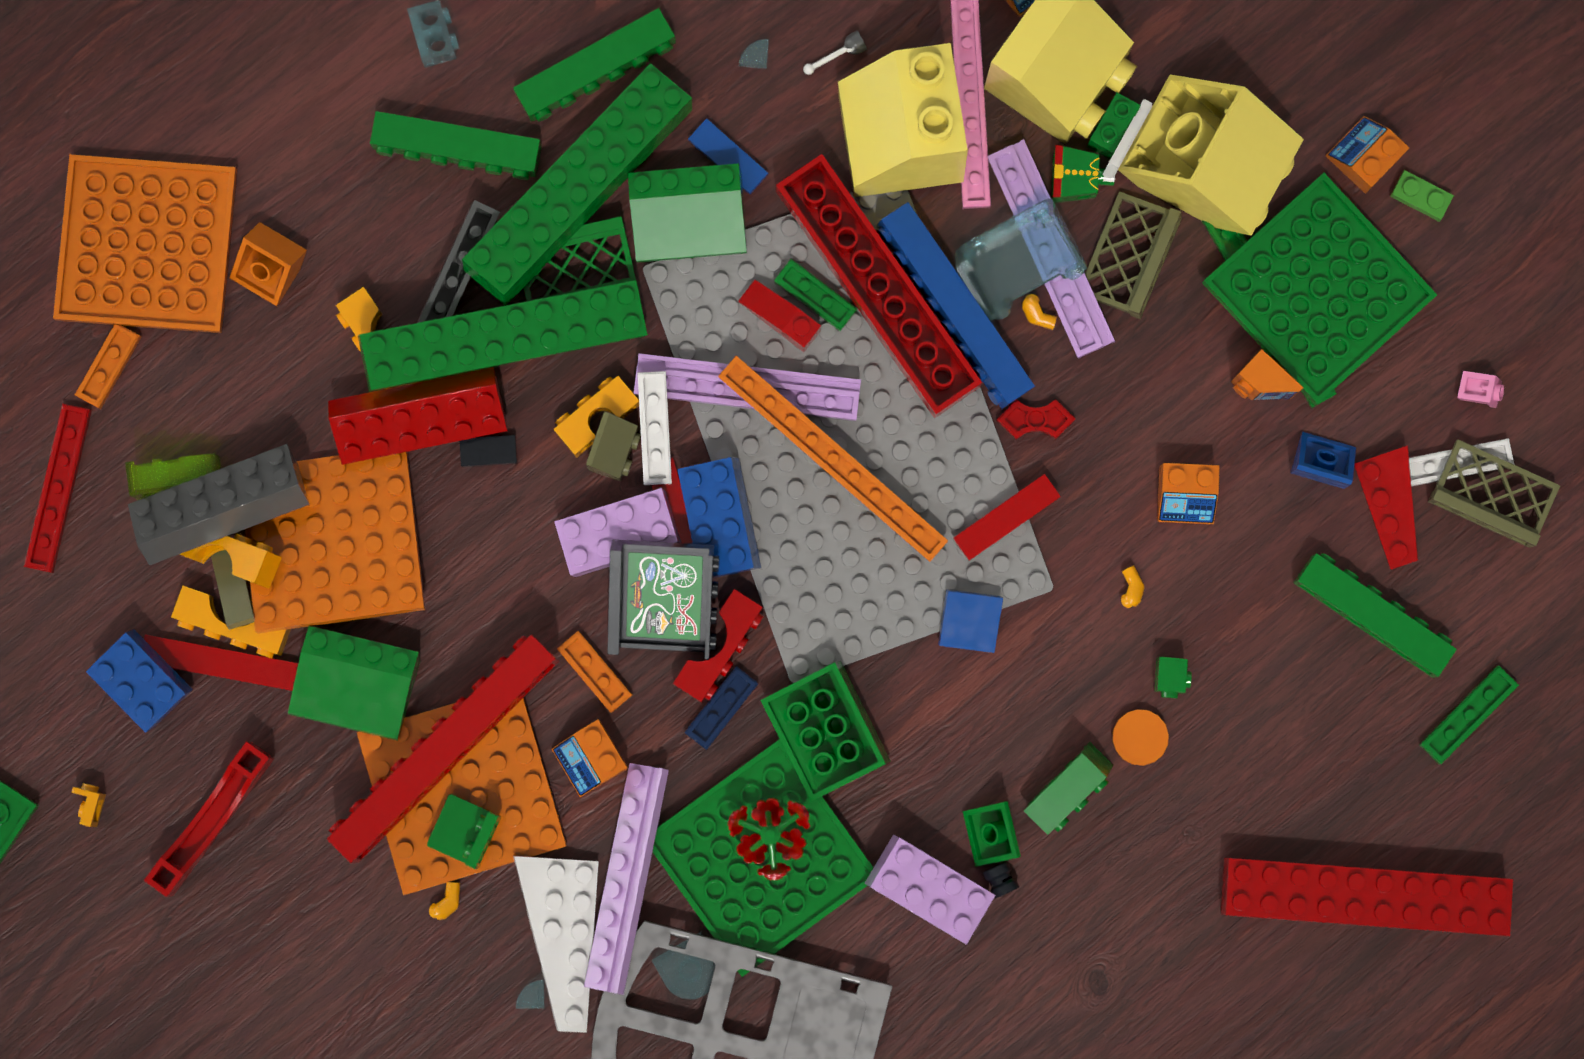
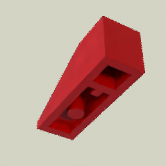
M757 280L753 281L738 300V303L802 352L807 350L821 332L820 324Z

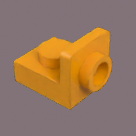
M82 783L81 788H72V793L87 796L86 801H82L78 812V817L81 818L79 824L88 827L98 826L106 794L98 792V786Z

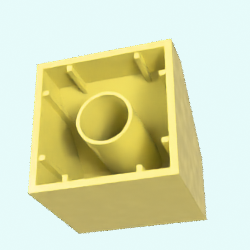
M1035 0L991 61L984 89L1065 145L1075 131L1087 139L1106 112L1095 104L1106 86L1114 92L1120 93L1137 68L1135 64L1126 59L1134 42L1094 0Z
M951 43L893 51L838 82V96L854 197L964 182L968 148Z
M1169 75L1118 171L1143 190L1201 221L1204 220L1212 224L1215 228L1252 236L1255 228L1265 220L1268 214V204L1281 180L1287 177L1293 169L1294 157L1304 139L1246 87Z

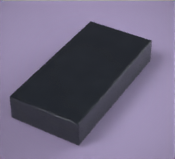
M516 436L477 437L461 440V467L518 464Z

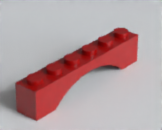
M246 741L229 764L218 785L178 839L162 855L144 881L165 897H173L273 762L274 758L253 742Z

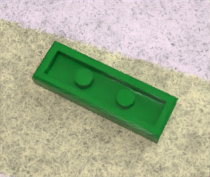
M792 259L789 260L774 280L777 285L839 332L842 331L857 311L856 307Z

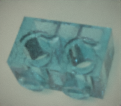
M439 0L408 8L407 11L424 67L457 59L455 50L459 49L455 33L450 34L447 24L452 23L448 8H442ZM429 15H436L438 17L437 22L433 25L424 24V20ZM436 41L445 42V47L441 51H433L431 47Z

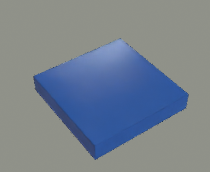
M947 589L938 641L939 646L995 653L1003 597Z

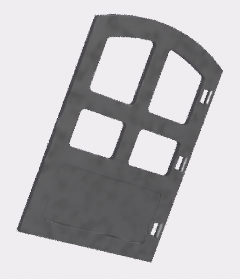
M644 921L636 931L624 995L607 991L603 992L593 1032L591 1059H616L618 1028L621 1026L690 1043L694 1046L692 1059H714L715 1054L719 1051L748 1059H874L892 985ZM671 935L688 939L686 949L670 945ZM660 947L715 963V970L703 1017L699 1023L636 1008L626 1003V997L636 976L654 948ZM756 957L774 962L771 971L754 967ZM739 969L775 977L781 982L769 1032L764 1040L728 1032L723 1029V1021L734 978ZM841 980L859 984L857 992L854 993L840 989Z

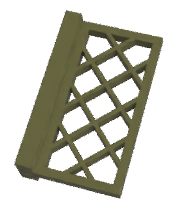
M1118 193L1085 273L1088 282L1101 276L1106 289L1094 293L1097 302L1127 312L1130 316L1141 320L1182 220L1181 211L1173 208L1169 210L1128 194ZM1122 201L1134 204L1137 213L1122 219L1119 213ZM1139 207L1145 208V210L1140 211ZM1151 212L1163 215L1159 225L1148 229L1143 218L1144 215ZM1116 216H1118L1119 221L1114 223ZM1140 217L1145 231L1130 237L1125 224ZM1122 226L1127 238L1112 245L1108 236L1110 230ZM1156 231L1154 238H1152L1150 233ZM1148 235L1151 242L1149 250L1138 254L1132 241ZM1106 240H1107V243H1108L1109 246L1106 247V248H1103L1104 245H1105V242H1106ZM1129 243L1135 256L1120 262L1114 249ZM1111 251L1117 264L1101 270L1098 263L1100 255ZM1146 256L1144 263L1142 264L1140 259ZM1137 260L1141 268L1139 275L1127 279L1122 266ZM1097 266L1098 272L1093 274L1094 269ZM1119 268L1124 281L1109 287L1104 274ZM1135 282V285L1132 289L1130 284ZM1127 285L1130 292L1127 304L1115 301L1112 291ZM1109 294L1111 299L1104 297L1103 295Z
M1456 440L1434 491L1431 492L1427 502L1531 548L1536 546L1539 541L1540 531L1560 485L1461 440ZM1460 448L1470 452L1474 464L1460 469L1456 458ZM1477 456H1479V457H1481V458H1483V459H1485V460L1478 461ZM1490 461L1496 464L1500 475L1486 480L1480 464ZM1453 464H1454V467H1455L1456 470L1450 472V470H1451V468H1452V466H1453ZM1476 467L1481 482L1468 487L1462 471ZM1503 468L1508 469L1510 471L1504 473ZM1457 473L1463 489L1452 492L1444 488L1447 477ZM1513 473L1521 475L1525 487L1511 491L1506 476ZM1501 478L1507 494L1493 499L1487 483ZM1528 479H1530V480H1532V481H1534V482H1536V483L1530 485ZM1541 484L1550 488L1551 491L1547 500L1537 503L1532 487ZM1483 485L1488 501L1479 504L1473 501L1469 490ZM1527 490L1532 505L1519 510L1513 494ZM1464 492L1466 497L1459 495V493ZM1509 497L1514 512L1507 515L1499 513L1494 501ZM1490 503L1492 509H1490V508H1488V507H1486V506H1484V505ZM1544 504L1542 511H1540L1539 506ZM1534 508L1538 518L1535 527L1532 528L1525 525L1520 513ZM1516 515V518H1517L1518 521H1516V520H1514V519H1512V518H1510V517Z

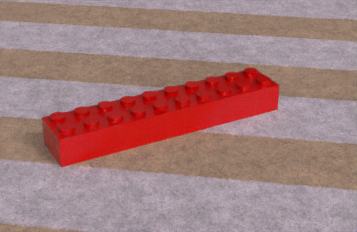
M822 154L776 185L778 196L934 419L981 387L982 381Z
M530 635L528 638L522 636L512 647L515 651L508 658L502 656L492 666L495 671L488 678L481 677L472 686L474 692L468 698L461 697L451 708L454 712L448 718L441 717L431 727L434 732L428 738H420L411 747L413 753L408 758H400L390 768L393 773L387 779L380 778L370 788L372 794L367 799H359L349 809L352 814L347 819H339L329 829L331 835L327 840L351 864L359 863L560 662L533 635Z
M1224 858L1221 914L1510 936L1513 879Z

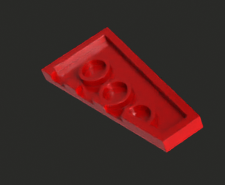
M1407 445L1354 464L1391 570L1418 561L1409 448Z

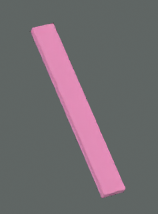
M950 0L954 67L968 148L964 182L961 183L962 209L987 208L991 206L979 2L978 0Z

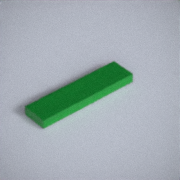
M1499 665L1496 666L1419 745L1441 765L1519 684Z

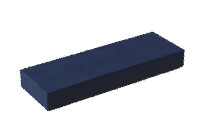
M736 666L684 733L707 750L759 683Z

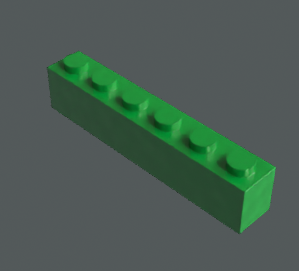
M657 8L513 87L514 92L530 121L537 120L541 122L552 115L551 111L561 106L564 109L574 104L576 98L584 93L590 95L601 88L600 84L608 80L614 82L625 75L624 71L634 66L637 69L649 62L648 58L657 53L659 56L666 54L673 49L672 45L676 43L675 36L660 9Z
M378 111L375 112L370 145L379 155L392 156L393 153L403 154V158L412 161H420V158L431 159V163L441 166H447V162L458 164L459 168L465 170H474L475 167L484 168L486 173L501 175L502 172L513 173L512 176L514 178L528 180L529 176H537L542 149L540 139Z
M1316 553L1310 557L1293 582L1295 585L1431 678L1439 677L1457 650L1451 645L1453 641L1442 633L1434 634L1428 630L1429 625L1418 617L1412 619L1404 613L1406 609L1395 601L1389 603L1381 598L1382 592L1371 585L1365 587L1359 583V577L1348 569L1340 570L1334 565L1336 561L1324 553H1321V555Z

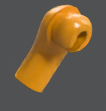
M1027 295L1022 302V309L1027 320L1031 324L1053 330L1057 317L1043 313L1039 304L1040 299L1037 295Z
M1133 565L1122 571L1129 585L1126 594L1121 596V603L1126 608L1136 607L1141 602L1145 589L1144 583Z
M446 882L445 898L436 904H431L429 907V914L432 918L443 920L457 910L459 906L460 883Z

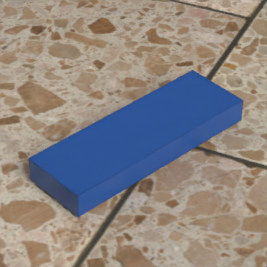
M707 118L688 138V141L715 165L739 163L742 172L743 190L749 195L768 176L767 171Z

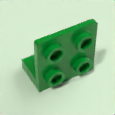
M450 794L427 842V846L464 862L465 865L473 869H478L502 816Z

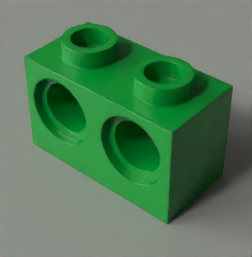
M1117 92L1090 138L1087 147L1110 160L1141 105Z

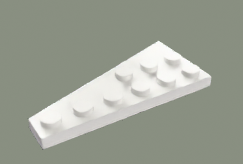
M513 856L557 1031L587 1033L590 988L584 987L593 945L599 861Z

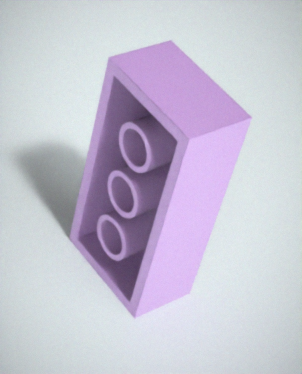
M662 488L554 521L569 573L573 577L610 567V548L613 539L681 543L666 491Z
M895 835L890 839L865 882L869 887L966 945L995 897L991 892Z

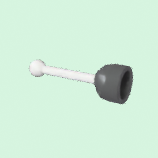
M856 30L849 34L844 41V47L813 64H806L803 68L804 73L807 75L812 74L814 69L845 52L857 55L866 51L867 47L859 32Z

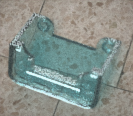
M1051 198L1031 206L960 246L955 252L957 271L990 321L994 319L1000 320L1008 316L1015 299L1060 275L1063 279L1069 278L1074 280L1080 277L1084 270L1087 269V264Z

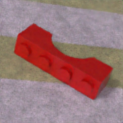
M734 589L719 612L727 628V638L724 647L715 657L709 660H688L673 685L701 703L705 698L710 701L718 689L715 682L720 675L725 677L734 664L730 661L735 651L738 653L742 652L749 641L745 637L750 628L756 630L764 618V615L761 614L763 607Z

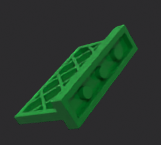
M622 217L583 225L562 247V249L570 253L563 267L561 268L552 261H548L549 264L560 270L553 283L550 284L538 276L539 271L525 285L524 292L526 300L532 301L530 287L535 279L550 287L542 298L636 280ZM620 234L622 247L617 255L602 247L608 237ZM604 238L600 245L592 241ZM583 242H590L598 247L590 261L575 253ZM577 244L573 251L566 248V246ZM600 249L614 257L606 272L592 264ZM623 250L626 262L619 258ZM573 256L587 264L579 278L565 270ZM617 260L627 266L630 278L617 280L609 275ZM590 266L604 274L598 285L590 286L582 281ZM563 272L577 281L571 291L563 292L555 287ZM606 277L613 280V282L602 284ZM579 283L586 286V288L575 290ZM552 289L560 293L548 296Z

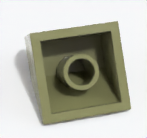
M604 411L586 463L589 471L618 481L622 480L623 475L628 477L633 463L632 460H629L632 449H638L641 440L638 426Z

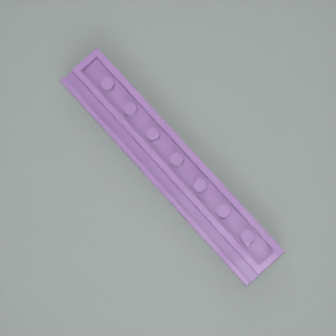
M1023 139L1019 143L1010 145L987 156L1077 357L1081 358L1108 344L1114 343V337L1025 140Z
M638 354L634 395L639 396L638 372L666 371L667 399L754 409L718 377L728 364ZM750 367L804 415L856 421L860 379Z
M629 763L584 987L624 995L669 770Z

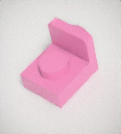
M1463 371L1457 398L1463 401L1487 404L1492 408H1496L1498 401H1501L1504 395L1502 381L1495 375Z

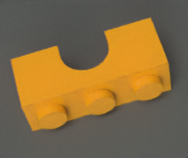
M619 376L614 379L609 377L598 386L599 392L593 397L590 395L585 396L577 403L579 408L571 415L567 412L555 422L557 425L554 428L555 433L576 458L593 445L596 436L590 430V420L594 414L600 411H607L624 419L639 407L638 398Z

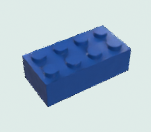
M729 457L677 469L692 543L714 545V555H719V572H713V578L761 568L739 458Z

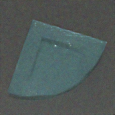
M769 39L758 40L750 44L741 55L739 67L767 69Z
M544 979L530 983L521 991L517 998L516 1009L545 1008Z

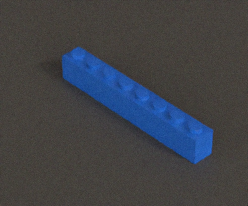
M909 202L881 219L876 225L878 228L877 233L885 244H889L894 252L893 256L901 267L904 266L910 275L909 279L916 289L922 292L926 298L924 300L933 313L937 314L949 336H952L957 343L956 346L963 356L968 359L977 376L989 390L988 396L991 401L1003 409L1035 387Z

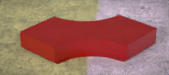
M1016 400L996 421L1016 440L1030 432H1042L1056 440L1071 425L1075 418L1057 400L1043 407H1029Z

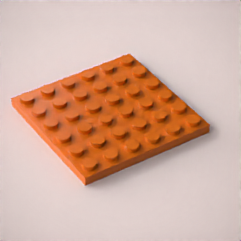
M69 154L53 319L57 321L222 333L237 168Z
M408 452L344 465L341 464L339 455L297 461L309 505L245 529L246 537L251 539L250 545L256 547L257 542L274 548L273 554L282 557L270 589L250 582L255 617L254 625L257 634L425 610Z
M524 698L386 835L403 895L513 863V856L533 857L567 846ZM455 703L404 718L398 741L357 732L371 785L373 786L380 778L387 779L393 773L390 768L400 758H408L413 753L411 747L420 738H428L434 732L431 727L441 717L448 718L454 712L451 708ZM450 794L502 816L478 869H473L465 865L464 862L427 846V842Z

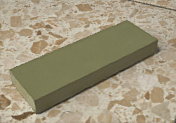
M226 550L213 554L211 559L226 626L230 630L253 623L255 617L247 580L232 575V560Z

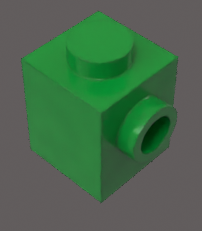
M1156 658L1154 692H1161L1162 698L1178 699V694L1186 693V688L1191 687L1192 679L1191 671H1187L1188 659Z

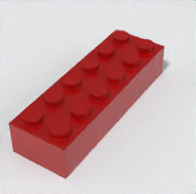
M494 367L328 401V418L342 465L507 431L505 410Z

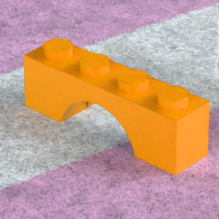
M364 287L336 305L340 311L336 317L345 329L350 326L355 334L351 339L360 352L358 335L374 332L376 324L382 316L381 311Z
M235 534L234 538L226 536L179 554L204 564L213 554L226 550L232 560V575L270 589L282 557L272 553L273 547L257 542L256 547L250 545L251 539L239 534Z
M182 586L171 618L179 620L177 626L193 631L195 626L205 629L203 635L220 640L221 635L231 638V645L246 649L247 645L257 647V654L273 658L274 654L282 656L291 629L257 634L254 622L229 630L226 623L220 619L215 610L214 597L186 586Z

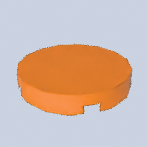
M1137 709L1127 712L1118 719L1113 728L1112 743L1115 751L1122 760L1132 765L1144 766L1154 763L1163 756L1168 746L1169 734L1166 724L1158 715L1149 710Z

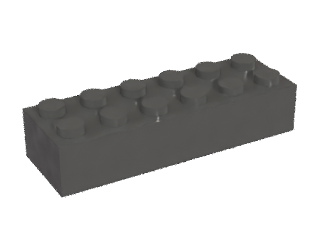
M288 444L132 502L128 504L137 546L148 564L152 565L307 506L309 501L299 465Z

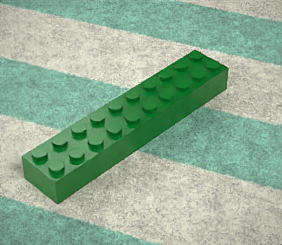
M650 63L462 259L464 271L506 306L626 181L628 173H633L692 111V97Z
M634 280L359 334L358 341L369 392L641 338L648 334L637 281Z

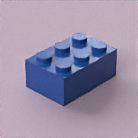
M135 629L126 632L86 671L145 733L161 722L193 690Z

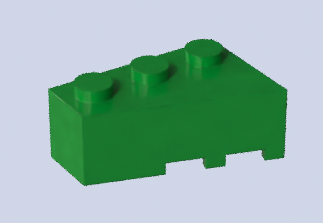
M1089 742L1083 751L1073 761L1071 760L1026 806L1024 812L1047 835L1053 829L1059 832L1069 822L1067 816L1073 810L1078 813L1089 802L1086 797L1092 791L1098 794L1108 784L1109 781L1106 778L1114 765Z

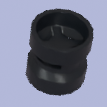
M1008 861L982 873L985 880L991 884V893L995 895L994 899L1020 887L1017 880L1012 878L1010 874L1011 867Z

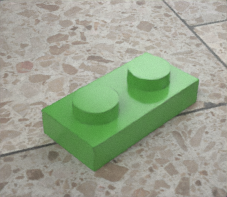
M1406 170L1402 172L1390 197L1437 221L1442 220L1454 196Z

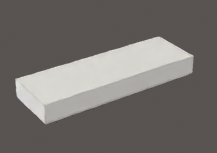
M1143 99L1140 109L1132 119L1103 176L1110 180L1114 178L1152 108L1151 102Z

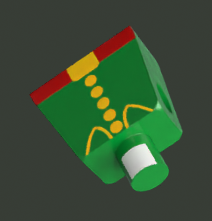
M1056 145L1053 150L1051 200L1053 203L1096 198L1098 185L1114 186L1115 176L1111 180L1103 176L1105 168H1099L1100 155Z

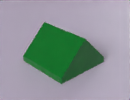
M1008 801L962 811L975 866L1021 857Z

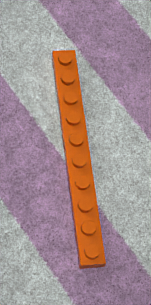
M737 355L720 373L718 377L929 562L948 542L943 535Z

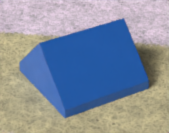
M1302 432L1291 474L1345 489L1353 481L1356 447Z

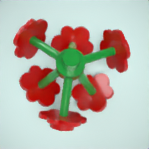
M769 798L767 801L759 800L757 807L751 812L752 818L758 821L759 825L764 828L746 821L748 814L746 813L747 806L745 805L741 806L739 810L734 811L728 820L729 831H731L730 836L732 837L740 834L743 827L756 832L750 835V837L743 835L740 839L741 843L736 847L737 853L744 857L743 859L746 863H763L765 860L764 853L767 852L765 844L769 846L770 864L764 865L763 868L757 870L758 875H764L769 880L781 879L791 870V867L786 866L785 863L776 862L775 844L776 850L782 853V858L785 860L801 858L803 855L802 848L806 846V840L802 838V832L799 829L794 828L790 832L784 831L780 836V832L794 821L805 829L810 828L808 822L809 812L802 804L793 803L791 800L788 802V812L791 817L781 824L780 816L784 814V809L779 806V801L775 798Z

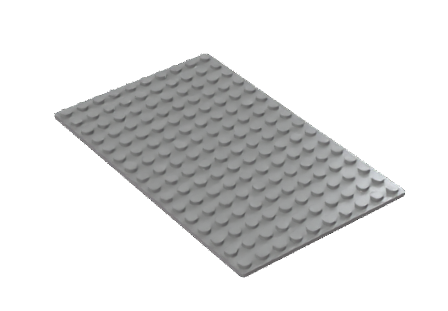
M908 190L854 197L853 192L850 193L876 232L878 230L876 225L881 219L907 202L915 211ZM792 214L747 229V253L661 260L644 266L643 273L674 358L729 364L737 355L749 367L860 379L861 385L856 421L805 416L948 540L944 547L929 562L758 411L749 408L690 402L711 461L729 457L739 458L761 568L750 571L788 677L792 683L834 662L841 661L842 665L845 666L940 632L947 589L1002 596V609L1052 591L1053 583L1029 520L970 561L967 560L953 540V537L1019 492L981 388L934 419L858 309L842 331L839 332L774 282L775 278L789 260L792 259L856 307ZM886 244V246L888 247V249H889V250L891 251V253L893 254L894 252H893V250L891 249V247L889 246V244ZM903 266L902 269L905 271V273H906L907 276L909 277L910 275L908 274V272L906 271V269H905L904 266ZM754 280H757L802 310L821 325V332L805 352H802L738 303V300ZM918 290L923 299H926L922 292ZM934 313L935 316L937 317V319L941 322V320L939 319V317L937 316V314Z

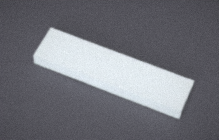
M666 371L638 372L644 485L672 484Z
M1509 438L1472 445L1514 464ZM1460 448L1456 457L1460 469L1474 464L1470 452ZM1452 450L1409 458L1411 486L1437 482ZM1477 456L1478 461L1485 460V459H1483V458ZM1490 461L1480 464L1483 472L1498 470L1496 464ZM1453 464V466H1452L1450 472L1456 470L1455 467H1454V464ZM1472 467L1462 471V474L1467 476L1478 474L1476 467ZM1457 473L1448 476L1447 479L1457 478L1458 475Z

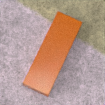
M114 324L76 391L75 396L101 409L139 343L141 336L122 325Z
M579 631L557 648L610 713L614 712L633 696Z

